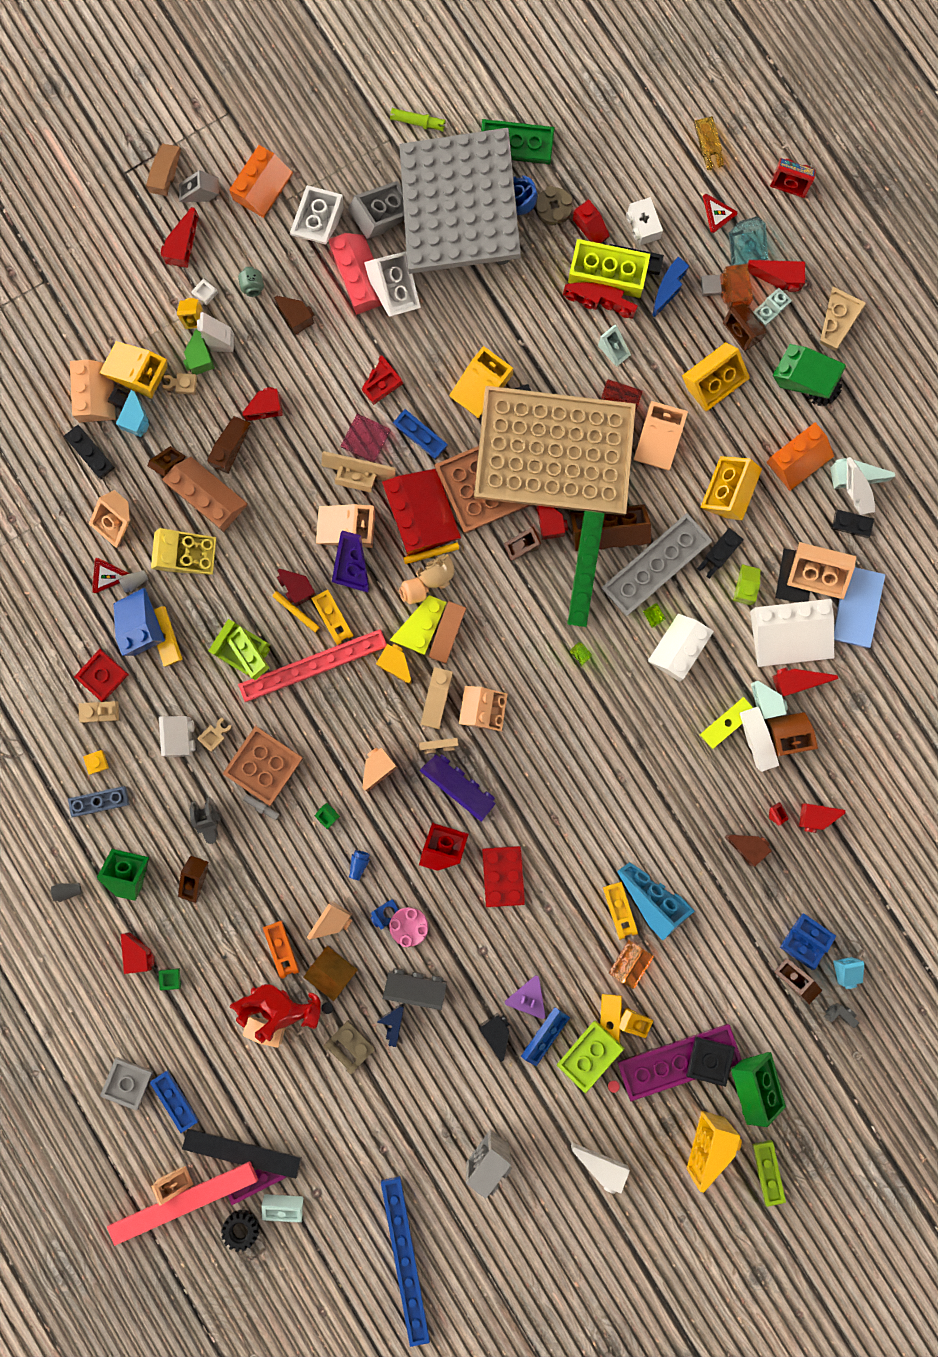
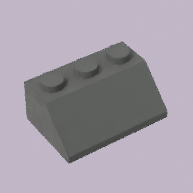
M394 968L393 971L388 972L382 999L442 1010L447 981H443L444 978L432 975V978H427L420 972H413L411 975L406 974L403 969Z

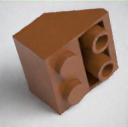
M805 712L767 719L776 756L818 749L814 728Z

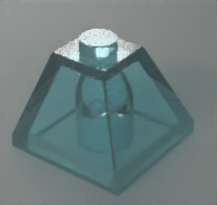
M758 216L740 221L729 232L732 269L746 266L749 260L768 259L766 223Z

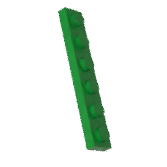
M584 510L567 620L568 625L587 627L604 513Z

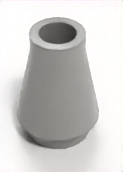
M142 570L123 575L118 580L124 592L130 591L131 593L149 579L145 571Z

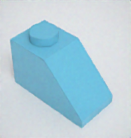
M131 390L116 425L121 430L142 437L143 433H146L148 430L149 420L139 396L135 391Z
M853 957L833 961L839 985L845 986V989L856 988L857 984L863 983L864 961Z

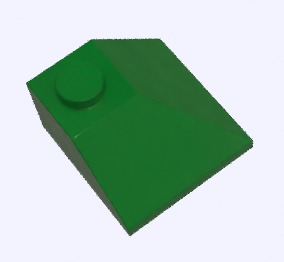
M111 849L97 876V880L116 897L136 901L143 886L149 857Z

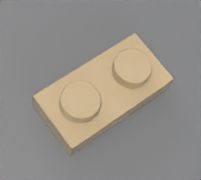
M458 738L419 743L420 751H424V754L436 753V749H443L444 752L455 751V747H459Z

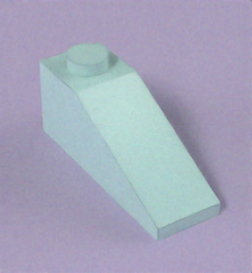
M847 458L836 460L830 467L834 489L847 488ZM854 460L869 484L888 482L895 477L894 472Z

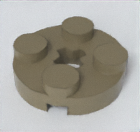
M548 186L539 194L536 202V212L543 223L547 225L564 223L569 219L572 212V197L565 190ZM556 203L559 208L552 210L550 204Z

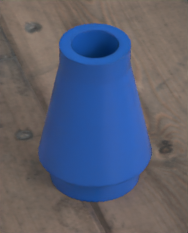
M355 850L354 854L351 855L349 878L360 880L370 861V854Z

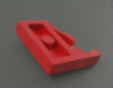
M383 355L379 357L376 368L372 369L369 379L365 381L361 388L373 405L403 385L402 379Z

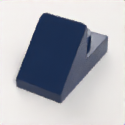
M400 1004L377 1020V1023L392 1026V1028L388 1027L386 1040H389L388 1046H397L404 1004Z

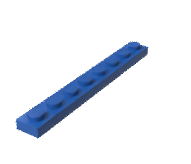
M401 1176L381 1180V1187L409 1345L413 1347L430 1343Z

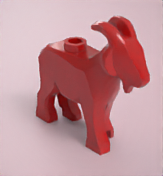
M264 984L258 988L253 987L250 996L242 997L230 1005V1008L235 1010L238 1015L236 1022L243 1028L247 1025L248 1018L257 1013H261L264 1018L269 1020L255 1032V1038L261 1043H264L265 1040L270 1042L276 1030L286 1028L301 1019L304 1020L301 1027L308 1026L316 1029L321 1014V1002L316 994H308L312 999L308 1000V1004H297L289 999L286 991H280L277 987L270 984Z

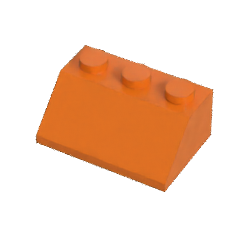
M258 145L229 191L235 202L264 218L291 178L293 172L273 152Z
M815 422L774 453L766 463L788 490L791 491L831 460L834 454L827 435Z

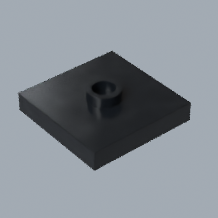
M695 1036L686 1076L726 1087L735 1047Z

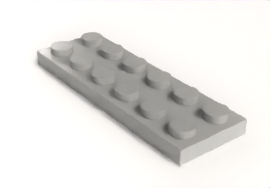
M686 513L601 589L627 617L706 548L712 540Z

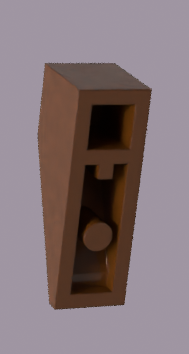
M233 416L215 442L207 459L211 467L229 474L251 426L250 422Z

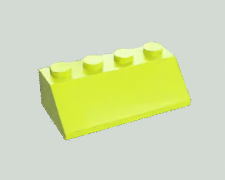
M577 239L568 283L588 282L604 284L624 291L623 295L640 298L650 254Z

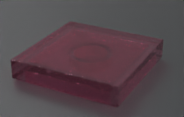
M357 413L341 444V448L375 463L391 429Z

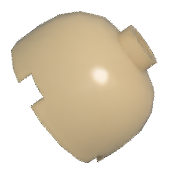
M446 554V556L441 555L426 563L427 566L424 570L421 567L416 571L417 577L426 587H439L440 589L450 585L449 580L452 579L455 573L454 564L449 554Z

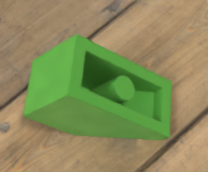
M195 329L184 351L186 359L183 362L187 371L190 370L192 374L198 375L215 369L204 338H202L200 331Z

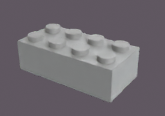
M491 1129L466 1161V1184L485 1199L489 1194L491 1196L494 1195L499 1187L498 1182L502 1177L505 1179L512 1170L510 1167L509 1143Z

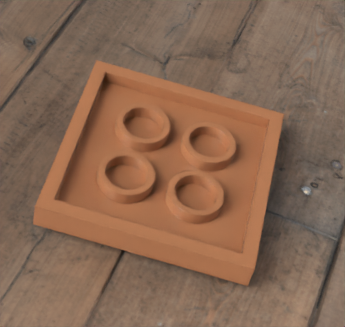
M255 726L222 774L271 806L304 758Z

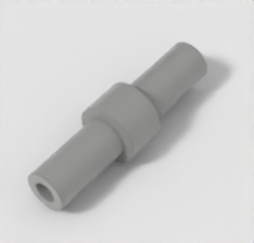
M248 794L243 799V801L256 808L257 812L260 814L264 813L275 821L280 816L279 813L269 808L262 800L258 801Z

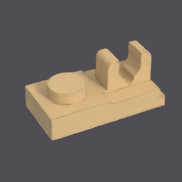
M118 701L79 703V723L120 721Z

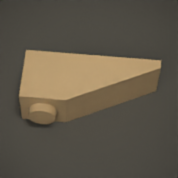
M434 667L421 725L435 729L440 728L453 677L452 671Z

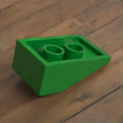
M789 344L773 377L780 388L829 399L846 368V364L808 347Z

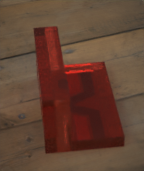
M607 379L601 400L636 404V412L643 390Z

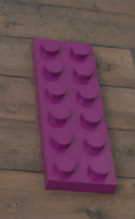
M725 1024L617 1061L630 1102L695 1080L686 1076L695 1036L734 1046L735 1050L731 1067L736 1066L742 1059L730 1025Z

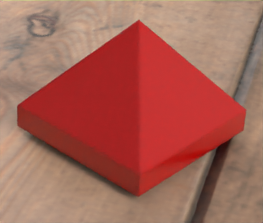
M780 802L769 810V819L778 826L789 819Z

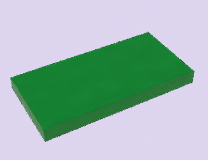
M482 119L481 132L508 128L511 159L513 161L551 164L555 127Z

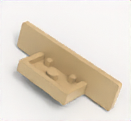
M322 452V466L338 470L335 477L336 485L371 493L376 479L385 481L394 478L396 475V468L335 453Z

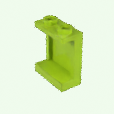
M228 619L208 652L250 677L226 640L229 635L240 627ZM245 629L262 657L265 658L270 651V644Z

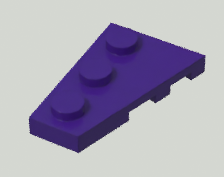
M342 530L338 543L332 583L368 592L370 588L361 535Z

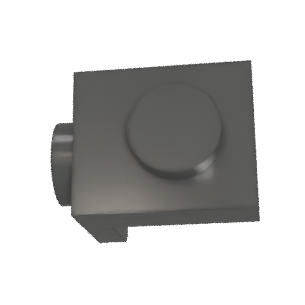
M838 1003L829 1006L826 1010L827 1014L824 1016L829 1022H833L840 1016L852 1028L859 1024L855 1019L857 1015L849 1007L845 1009Z

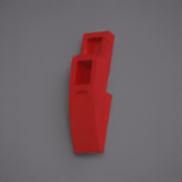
M581 282L566 284L564 287L563 295L568 300L577 301L587 309L597 310L599 304H601L603 308L614 310L624 318L633 319L638 305L623 299L624 291L608 285Z

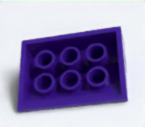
M435 754L419 771L482 822L496 803L493 802L495 798L487 791L482 793L478 789L480 785L473 779L470 781L463 777L465 773L457 766L453 769L448 765L450 761L441 754L439 757Z

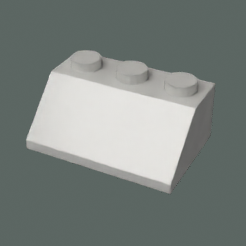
M677 614L648 662L680 682L685 678L714 631L697 620Z

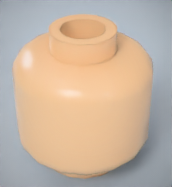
M418 577L402 582L399 588L402 601H406L409 605L424 601L426 593L429 592V588Z

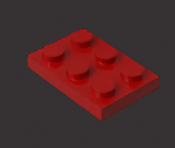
M521 846L482 848L486 907L525 905Z

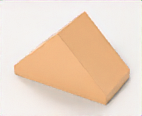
M186 1166L158 1178L151 1187L159 1205H162L194 1184Z

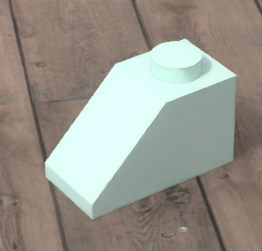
M760 681L751 683L756 707H759L764 720L786 715L788 707L782 695Z

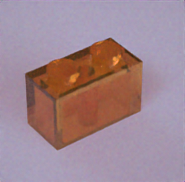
M748 264L725 266L723 273L720 274L721 285H724L723 302L727 304V309L740 304H745L746 307H749L753 301Z

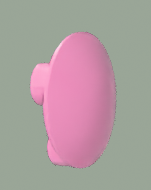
M411 907L398 910L392 916L389 923L391 936L403 947H412L420 944L428 933V921L425 915L420 910Z

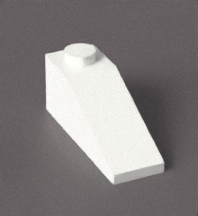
M572 1142L571 1148L574 1154L599 1183L604 1186V1189L613 1194L615 1192L622 1193L630 1172L628 1165Z

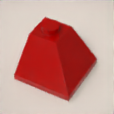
M432 823L419 865L439 871L460 864L469 834Z

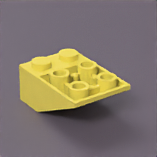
M160 528L154 532L151 569L213 575L216 537Z

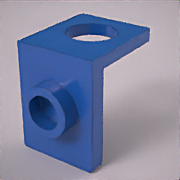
M393 899L371 912L372 917L370 918L376 928L379 926L382 930L391 921V918L384 916L383 911L386 907H392L395 913L399 910Z

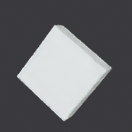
M202 279L191 293L207 306L216 296L218 290L205 279Z

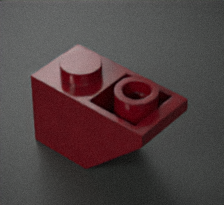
M284 569L277 570L279 573L277 579L282 587L285 586L288 592L285 594L290 603L294 602L296 606H299L316 596L306 576Z

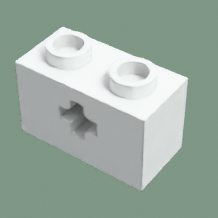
M651 197L629 204L626 217L628 223H631L633 226V237L635 240H638L639 245L661 239L663 229Z

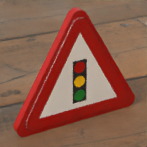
M708 194L703 195L710 231L715 233L738 213Z
M95 558L92 592L98 593L119 584L118 579L130 573L100 558Z

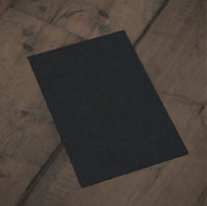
M784 548L775 598L797 603L808 602L810 591L787 585L797 550Z

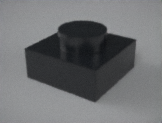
M116 384L108 398V402L123 409L130 390Z

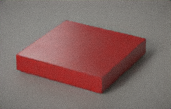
M99 649L74 678L101 702H104L129 673L102 649Z

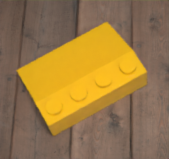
M701 1111L686 1168L699 1191L703 1193L734 1159L736 1151L740 1150L742 1143L740 1135L725 1117L706 1111Z

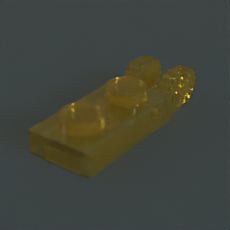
M713 116L695 120L694 127L707 170H712L713 167L711 155H716L718 168L723 167L722 147Z

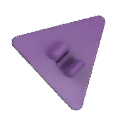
M535 975L505 1000V1005L544 1019L545 1011L539 977Z

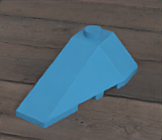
M629 862L618 870L620 878L649 927L662 940L671 935L695 912L681 896L676 893L674 895L665 890L666 886L661 883L658 885L650 880V876L632 863Z

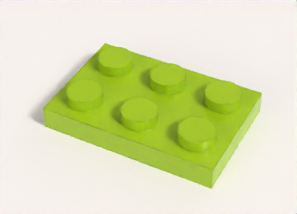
M595 1020L556 1066L586 1094L625 1048Z

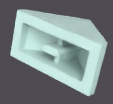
M616 325L600 336L598 347L615 366L621 364L631 355Z

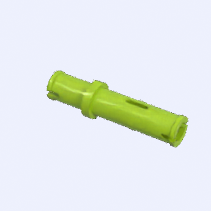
M393 107L391 109L392 115H390V120L422 126L423 129L430 128L444 132L445 126L443 125L446 124V119L430 117V114L412 113Z

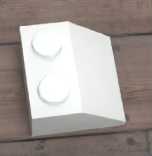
M188 716L159 717L161 756L169 758L193 756V751L196 750L195 740H192L194 721H191V718Z

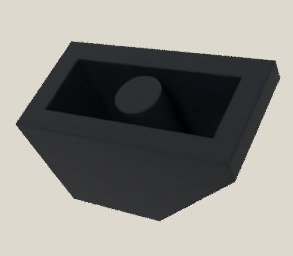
M497 1012L481 1023L479 1030L500 1062H502L505 1058L509 1037L508 1026L510 1023L504 1015L500 1016Z

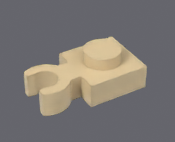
M177 373V378L164 375L163 378L166 381H171L169 385H163L164 390L171 391L176 388L175 392L177 394L196 395V374Z
M223 718L218 720L215 729L210 725L197 738L211 753L225 739L222 734L231 730V725H228L227 728L221 727V723L224 722Z

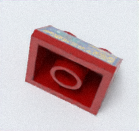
M780 158L770 187L805 198L814 181L816 169L808 165L795 163L790 159Z

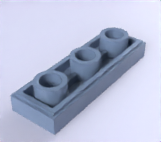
M126 786L68 798L71 818L130 805ZM98 798L100 799L99 805L96 804Z

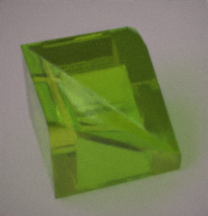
M578 642L570 650V653L579 661L580 667L592 657L590 651L581 642Z

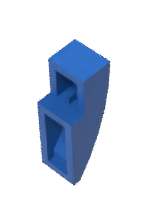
M679 256L671 264L659 286L653 306L652 315L654 317L661 312L681 289L682 283L680 280L686 275L689 265Z

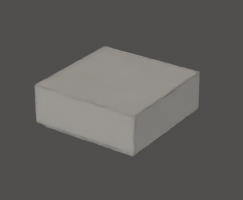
M720 275L701 277L702 296L721 295Z

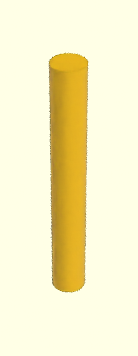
M456 542L403 557L404 563L406 565L459 550V545Z
M278 591L273 594L272 597L313 632L316 633L320 629L316 623Z

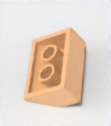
M93 360L70 361L72 416L79 423L116 420V406L108 402V398L115 385L113 380L99 374L104 365L102 362Z
M799 542L787 585L844 600L855 568L856 556Z

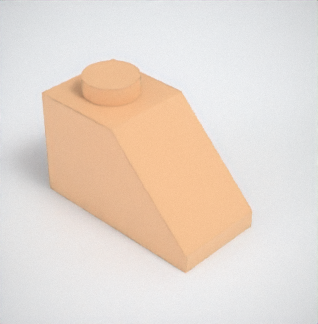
M250 1016L243 1036L259 1044L278 1048L282 1044L285 1028L276 1030L270 1042L265 1040L264 1043H261L255 1038V1032L269 1020Z

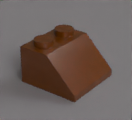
M745 304L730 308L723 321L724 326L744 352L763 340L767 333L764 325L757 321L753 311L749 307L747 308Z

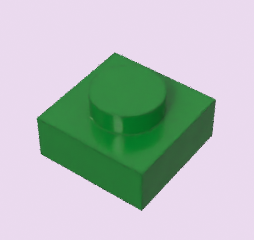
M328 803L324 804L314 815L326 829H329L340 817Z
M180 968L159 970L160 991L181 988Z

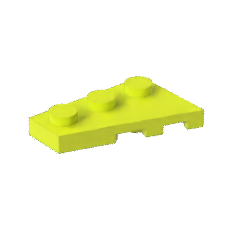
M429 595L393 635L390 641L425 655L447 602Z

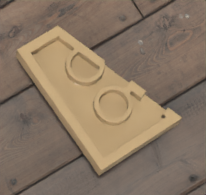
M832 287L819 343L837 351L866 303Z

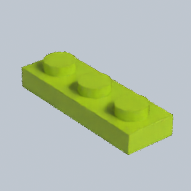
M238 627L226 638L252 679L257 680L270 668L244 628Z
M768 1140L752 1144L766 1207L786 1203L773 1141Z

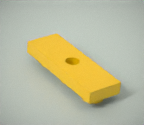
M161 606L154 609L165 641L158 644L157 648L163 666L168 667L183 659L166 607Z
M602 994L600 1025L620 1043L621 1029L618 1027L622 1016V995ZM609 1021L614 1024L613 1028L609 1027Z

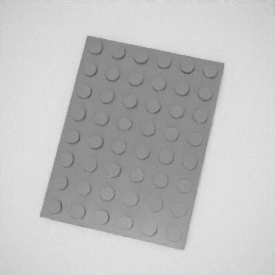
M508 128L399 144L409 274L521 258Z

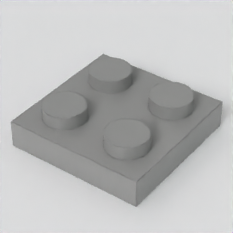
M116 1057L100 1097L137 1111L153 1071Z

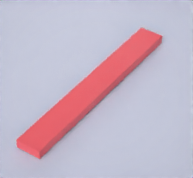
M381 629L263 674L257 680L250 679L242 682L238 686L244 702H248L385 649L387 644Z
M249 1161L181 1192L162 1205L156 1203L107 1226L113 1244L114 1246L256 1183L258 1181L257 1175Z

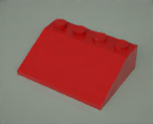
M436 469L400 475L382 481L407 556L461 539Z

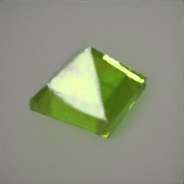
M657 603L643 611L652 628L666 620Z

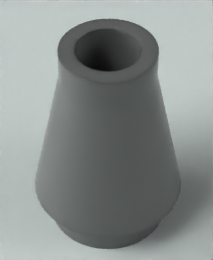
M56 883L55 886H51L53 901L62 902L76 895H81L80 883Z

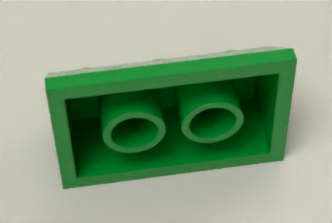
M771 1052L743 1059L731 1069L746 1125L768 1127L786 1108Z

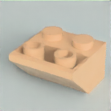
M465 686L459 724L502 731L508 694L484 687Z

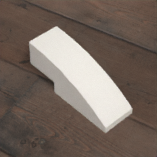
M851 457L847 458V492L852 500H854V506L860 515L875 512V501L869 482Z
M759 707L741 712L740 716L749 748L752 750L756 767L762 772L779 766L769 731Z

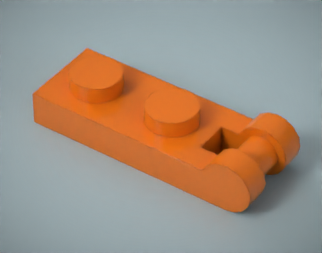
M281 920L262 927L279 977L283 979L288 974L299 973L300 969L283 921ZM288 960L290 966L284 968L282 962Z

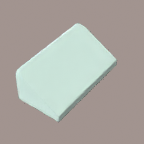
M264 1195L262 1220L302 1222V1196Z

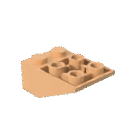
M651 401L633 460L669 471L688 411Z
M357 504L319 506L316 544L338 545L340 533L344 530L361 535L362 546L373 548L375 507Z

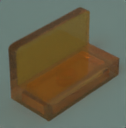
M628 940L608 974L634 989L654 956Z

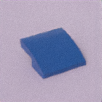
M803 913L784 939L780 948L811 970H815L824 953L830 949L836 935Z

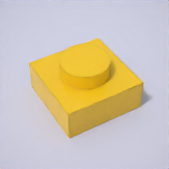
M103 750L83 756L89 775L109 769Z

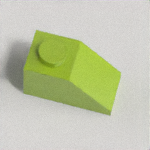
M741 565L733 601L747 605H753L756 602L760 587L759 568Z

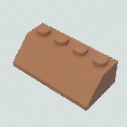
M192 457L174 465L162 479L168 487L222 532L231 525L248 505L247 502Z

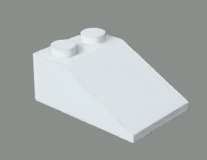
M307 185L290 235L327 244L339 224L344 209L342 194Z
M407 251L364 262L369 282L388 316L421 308L413 275L408 272Z

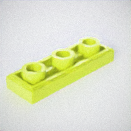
M742 697L699 735L711 749H714L742 724L740 713L753 707ZM725 720L730 722L729 727L725 725Z

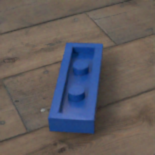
M406 409L393 422L396 428L435 460L448 447L446 442Z
M555 1007L530 1044L525 1048L521 1057L525 1061L537 1066L570 1017Z
M169 1070L150 1081L151 1086L180 1133L199 1121Z

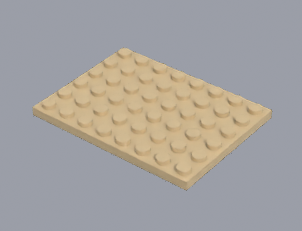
M485 386L474 498L580 511L588 510L625 516L627 511L636 404Z

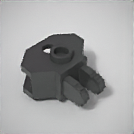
M211 797L206 798L207 802L204 809H200L196 801L191 802L189 810L192 827L197 830L198 834H203L206 843L213 844L217 840V826L220 821V814L216 809L214 800Z

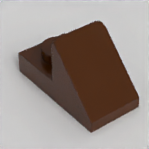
M170 446L150 459L147 466L165 477L173 466L182 462L186 456Z
M531 527L505 542L504 546L510 560L513 561L528 552L537 551L542 543L535 528Z

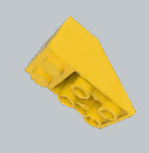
M116 341L99 374L152 399L168 368L166 358L149 350Z
M483 346L472 359L449 397L479 419L483 413L485 386L503 388L513 376V367Z

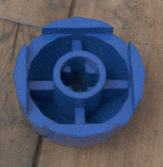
M522 176L523 178L513 177L517 215L520 216L532 211L538 199L535 183L527 176Z

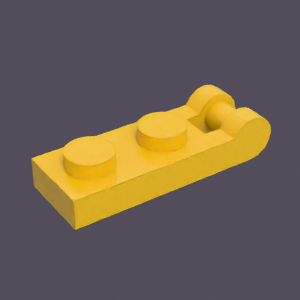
M328 589L311 598L337 645L341 644L342 640L350 639L354 636ZM342 626L344 631L337 634L335 629Z
M622 882L602 887L619 940L624 939L625 936L630 934L632 936L637 935L638 931ZM628 921L629 927L622 929L621 923Z

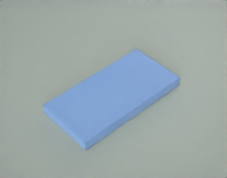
M854 568L844 600H839L834 624V641L868 649L871 648L885 574Z

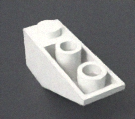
M201 312L200 319L197 320V329L200 331L205 344L208 345L211 352H233L234 333L231 327Z

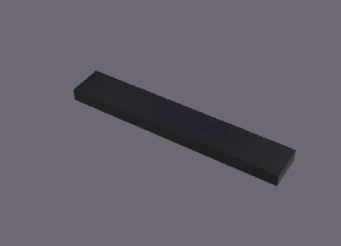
M187 1129L182 1150L240 1165L250 1161L253 1168L295 1179L298 1176L302 1157L193 1129Z

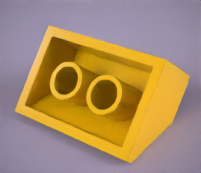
M726 342L682 375L688 391L706 412L750 379L739 349Z
M720 456L700 508L727 519L743 520L762 468L750 458Z

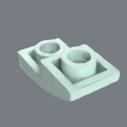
M778 288L767 297L765 302L753 311L754 317L765 327L792 300Z

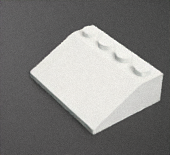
M831 599L755 607L750 611L758 667L834 659V614Z

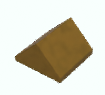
M327 945L303 978L332 1001H335L358 969Z

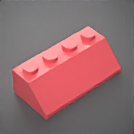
M344 233L328 240L330 250L356 315L382 306L381 301L369 282L364 263L374 260L365 235Z

